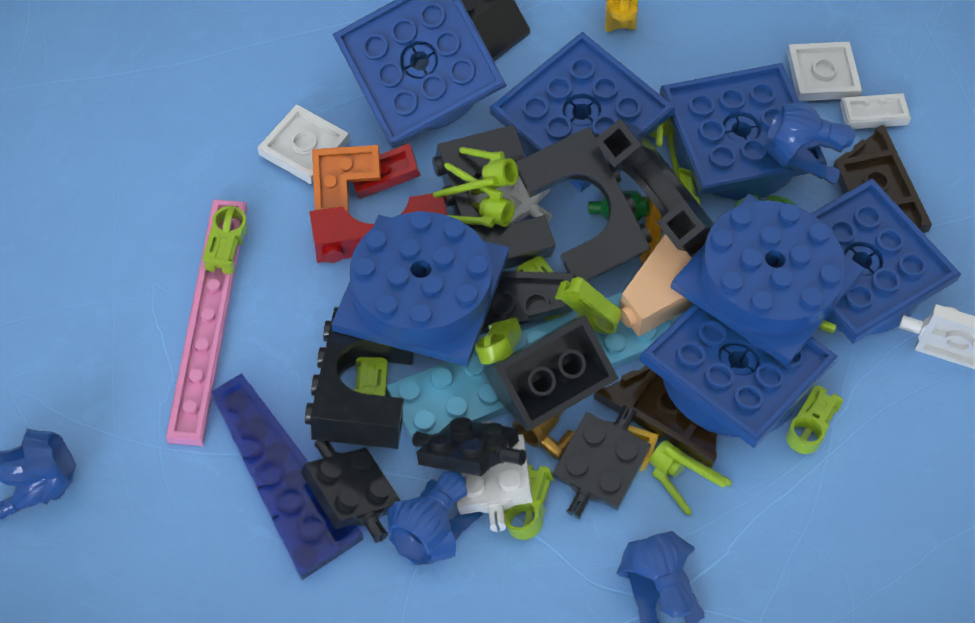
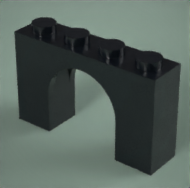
M620 118L598 136L594 142L613 167L627 173L654 203L662 215V218L657 223L675 247L681 251L696 253L705 244L714 222L641 129Z
M510 125L439 143L436 155L432 157V164L436 176H442L445 187H442L443 190L468 183L444 167L445 163H450L480 180L483 178V167L491 161L462 154L459 151L461 147L488 152L503 151L505 159L511 158L515 162L523 159L524 152L515 126ZM469 191L443 196L446 206H452L455 216L482 217L474 209ZM545 215L512 223L506 227L496 224L492 228L483 225L466 224L483 241L509 247V256L504 269L519 266L537 256H541L544 259L552 256L556 246Z
M590 127L515 162L518 167V175L530 198L569 180L588 182L598 188L605 197L609 217L604 230L593 239L562 253L560 256L567 273H574L576 277H581L587 282L647 253L651 249L648 243L652 242L651 235L645 224L639 225L633 214L637 211L633 199L629 193L623 195L618 185V182L622 180L617 168H614L612 164L608 165L603 152L594 142L600 136L599 133L593 134Z
M334 307L332 320H326L324 325L323 341H327L326 347H320L318 352L317 368H321L320 375L314 374L312 379L311 396H315L314 402H308L306 405L305 424L311 425V440L398 449L403 425L404 398L359 393L347 387L340 377L346 370L356 365V359L359 357L385 358L389 363L413 365L415 353L332 331L331 324L338 310V307Z

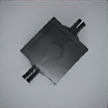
M623 405L615 423L604 421L588 412L585 413L553 472L555 479L570 486L576 493L569 508L566 510L571 516L574 513V517L580 519L589 500L602 502L617 511L621 506L651 449L650 443L634 436L628 430L634 416L637 414V411L632 407L629 411V406Z
M460 417L450 421L438 434L434 433L432 435L416 431L412 437L413 446L421 447L416 452L418 465L482 476L491 467L504 462L522 466L527 457L525 450L513 449L519 442L517 428L505 427L495 422L481 423L471 421L469 418Z
M317 440L314 446L318 449L323 459L305 463L301 474L334 528L337 530L351 525L366 526L375 543L385 540L388 532L379 519L387 515V509L393 506L395 501L401 500L368 449L365 447L346 453H339L335 451L330 442Z

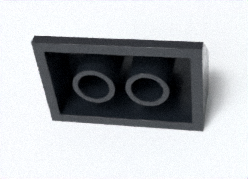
M461 0L493 61L497 60L530 34V28L515 0Z
M585 315L566 322L513 352L509 357L483 369L498 400L526 431H530L619 379Z

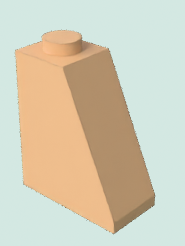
M666 234L622 293L619 307L622 313L621 320L626 327H631L638 337L685 312L694 304L670 288L672 280L692 258L686 251L678 250Z

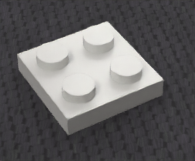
M850 42L788 45L786 53L795 92L799 101L834 100L861 95L862 88Z
M296 104L258 146V153L263 158L312 185V149L345 147L350 141L349 133Z

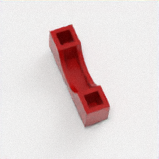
M433 193L411 196L401 214L425 211L447 215L444 197L435 198ZM343 206L309 211L317 263H335L342 259L352 258L357 244L373 228L374 224L356 220L348 214Z

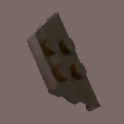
M884 125L876 128L874 134L865 141L862 139L854 145L852 151L845 152L835 160L833 167L840 170L838 182L844 194L873 179L923 233L929 232L932 223Z
M646 365L640 370H633L622 375L620 381L594 393L593 399L619 414L623 405L629 406V411L632 407L637 411L632 422L649 432L658 434V437L668 440L675 447L710 468L713 467L717 458V433L709 432L688 419L670 399L664 386L663 378Z

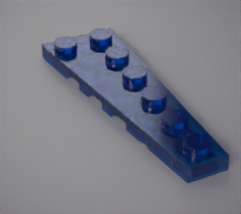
M242 373L211 391L213 400L301 580H304L364 540L363 533L356 525L337 530L334 528L301 474V470L308 460Z

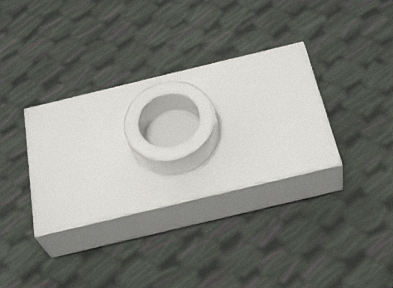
M904 93L844 97L840 102L844 122L851 126L852 129L876 128L881 125L885 127L909 125L911 120Z

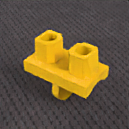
M606 0L604 24L606 32H612L615 29L636 30L638 0Z

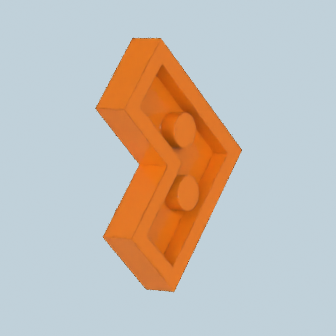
M379 146L312 149L315 210L343 206L350 215L348 182L381 180Z

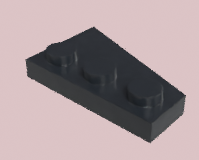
M503 271L480 335L489 332L488 326L490 324L517 317L519 324H524L573 311L561 299L556 300L555 296L560 283L565 280L571 283L572 278H576L575 274Z

